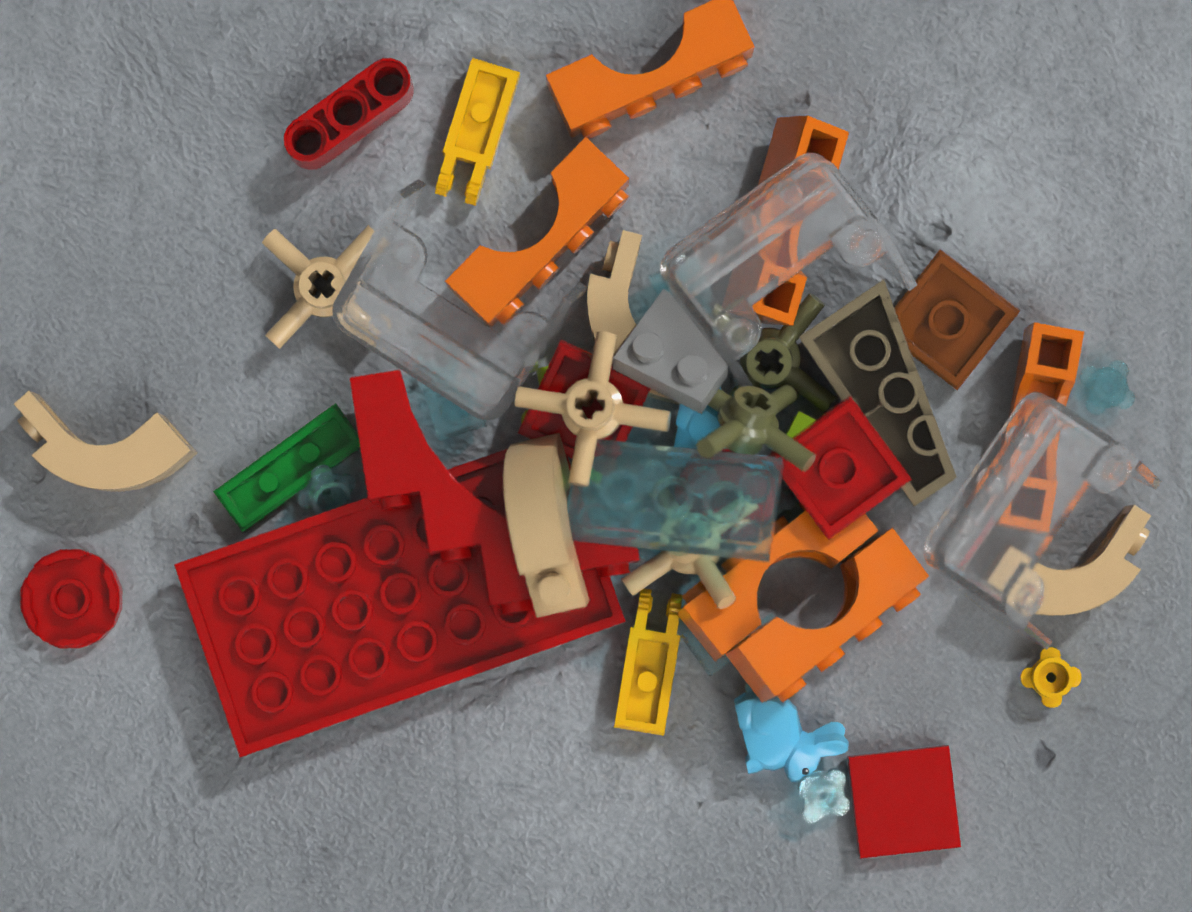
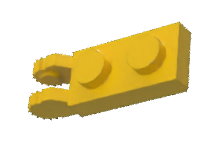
M472 58L442 151L445 157L435 187V194L446 197L454 182L457 160L475 165L464 195L465 203L476 206L485 181L487 169L491 170L520 79V72Z
M644 588L639 593L634 628L630 627L614 728L664 736L680 635H677L680 617L677 613L681 610L682 595L672 593L671 598L667 602L665 633L645 630L648 614L651 613L653 597L651 595L652 590Z

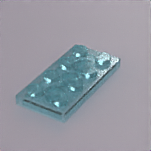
M599 439L596 444L589 486L570 485L567 509L572 540L769 562L784 469L783 459L780 457L719 452L711 458H704L697 449Z

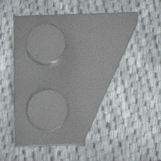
M665 289L661 291L613 357V370L700 414L703 413L724 383L728 372V365L672 294Z

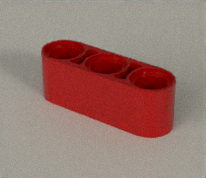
M382 58L292 121L284 134V146L292 160L301 168L317 170L404 109L411 102L414 94V85L407 67L396 59ZM394 74L402 78L403 86L397 94L385 96L377 91L378 82L382 77ZM354 103L362 108V116L357 123L345 126L337 122L336 116L342 106ZM306 133H316L321 136L322 143L320 148L311 155H303L296 151L298 139Z

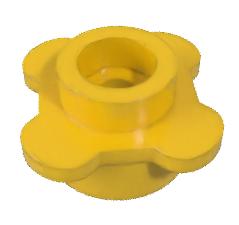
M1054 647L1042 649L1040 659L1031 668L1023 669L1020 675L1022 685L1035 690L1041 696L1042 704L1049 708L1058 707L1062 703V696L1066 695L1072 687H1077L1082 678L1080 670L1076 667H1070L1066 661L1062 660L1060 651ZM1050 672L1055 674L1053 682H1048L1046 679L1047 674Z

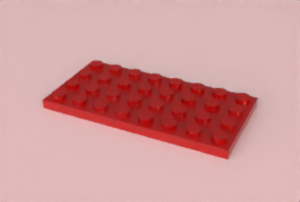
M508 449L447 469L452 477L478 500L507 517L503 472L504 459ZM566 456L569 469L571 470V465H570L569 459H568V457ZM571 484L567 493V509L572 539L598 542L579 487ZM420 495L411 496L412 505L386 510H381L380 501L371 503L367 497L174 564L239 757H244L624 623L626 621L611 578H600L599 569L581 571L589 598L586 607L536 617L531 600L532 610L502 615L501 605L490 607L481 547L471 548V558L442 562L440 553L432 555L429 553Z

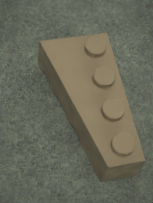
M884 279L799 336L840 399L844 400L849 395L852 397L912 480L901 488L913 506H916L957 478Z

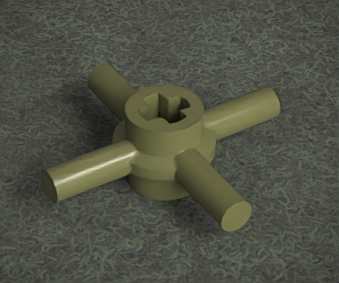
M811 293L807 295L799 305L793 326L783 325L781 329L763 328L755 332L751 331L718 304L712 308L704 320L742 348L740 352V365L744 375L729 393L731 397H733L736 389L742 386L778 388L789 384L822 412L828 409L836 396L799 368L801 354L796 342L824 308L825 304ZM773 349H776L780 352L778 362L781 363L780 366L772 362L768 367H765L760 363L762 359V354L759 353L760 350L770 353Z
M785 384L771 394L758 387L742 386L736 389L733 397L719 388L708 406L718 412V421L721 426L698 441L697 450L702 457L711 458L725 448L741 455H755L761 451L764 444L803 472L811 467L816 458L813 452L778 429L779 423L775 415L794 403L798 397L797 391L792 385Z

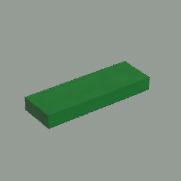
M335 403L213 492L240 530L245 533L360 450L358 432L338 404Z

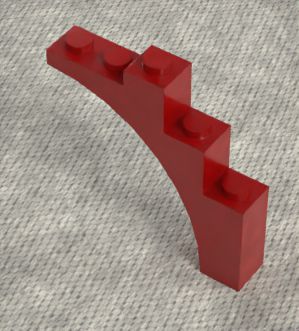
M401 370L350 377L369 501L371 503L380 501L381 510L395 509L412 505L411 496L420 495L429 553L431 555L440 553L441 561L449 562L471 558V548L481 547L490 607L501 605L502 615L532 610V599L525 575H520L518 571L507 517L483 504L452 477L430 448L411 410ZM572 539L581 571L599 569L600 578L629 574V564L640 561L637 540L590 542Z

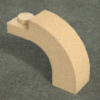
M625 230L622 231L619 243L610 240L603 270L612 272L610 279L590 274L587 291L588 320L594 342L598 331L617 335L613 357L637 325L629 309L628 292L642 242V235ZM653 389L648 394L649 397L680 405V403Z
M28 391L14 403L23 414L17 421L27 434L37 443L43 438L46 440V443L32 456L54 475L83 487L110 492L130 491L148 487L171 476L198 454L173 424L160 413L154 414L139 429L122 441L109 445H90L79 439L39 394Z
M559 433L511 444L504 459V497L511 542L519 574L525 575L536 617L586 607L589 601L569 525L567 493L571 485L568 483L570 469Z
M1136 505L1125 506L1094 554L1082 564L1067 570L1048 568L1011 545L1003 546L976 588L1002 605L1028 614L1070 615L1096 608L1122 592L1140 572V568L1124 558L1127 553L1134 556L1145 543L1150 533V530L1145 528V525L1151 515Z

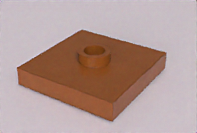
M942 249L937 252L894 307L911 355L956 390L961 387L1021 311Z

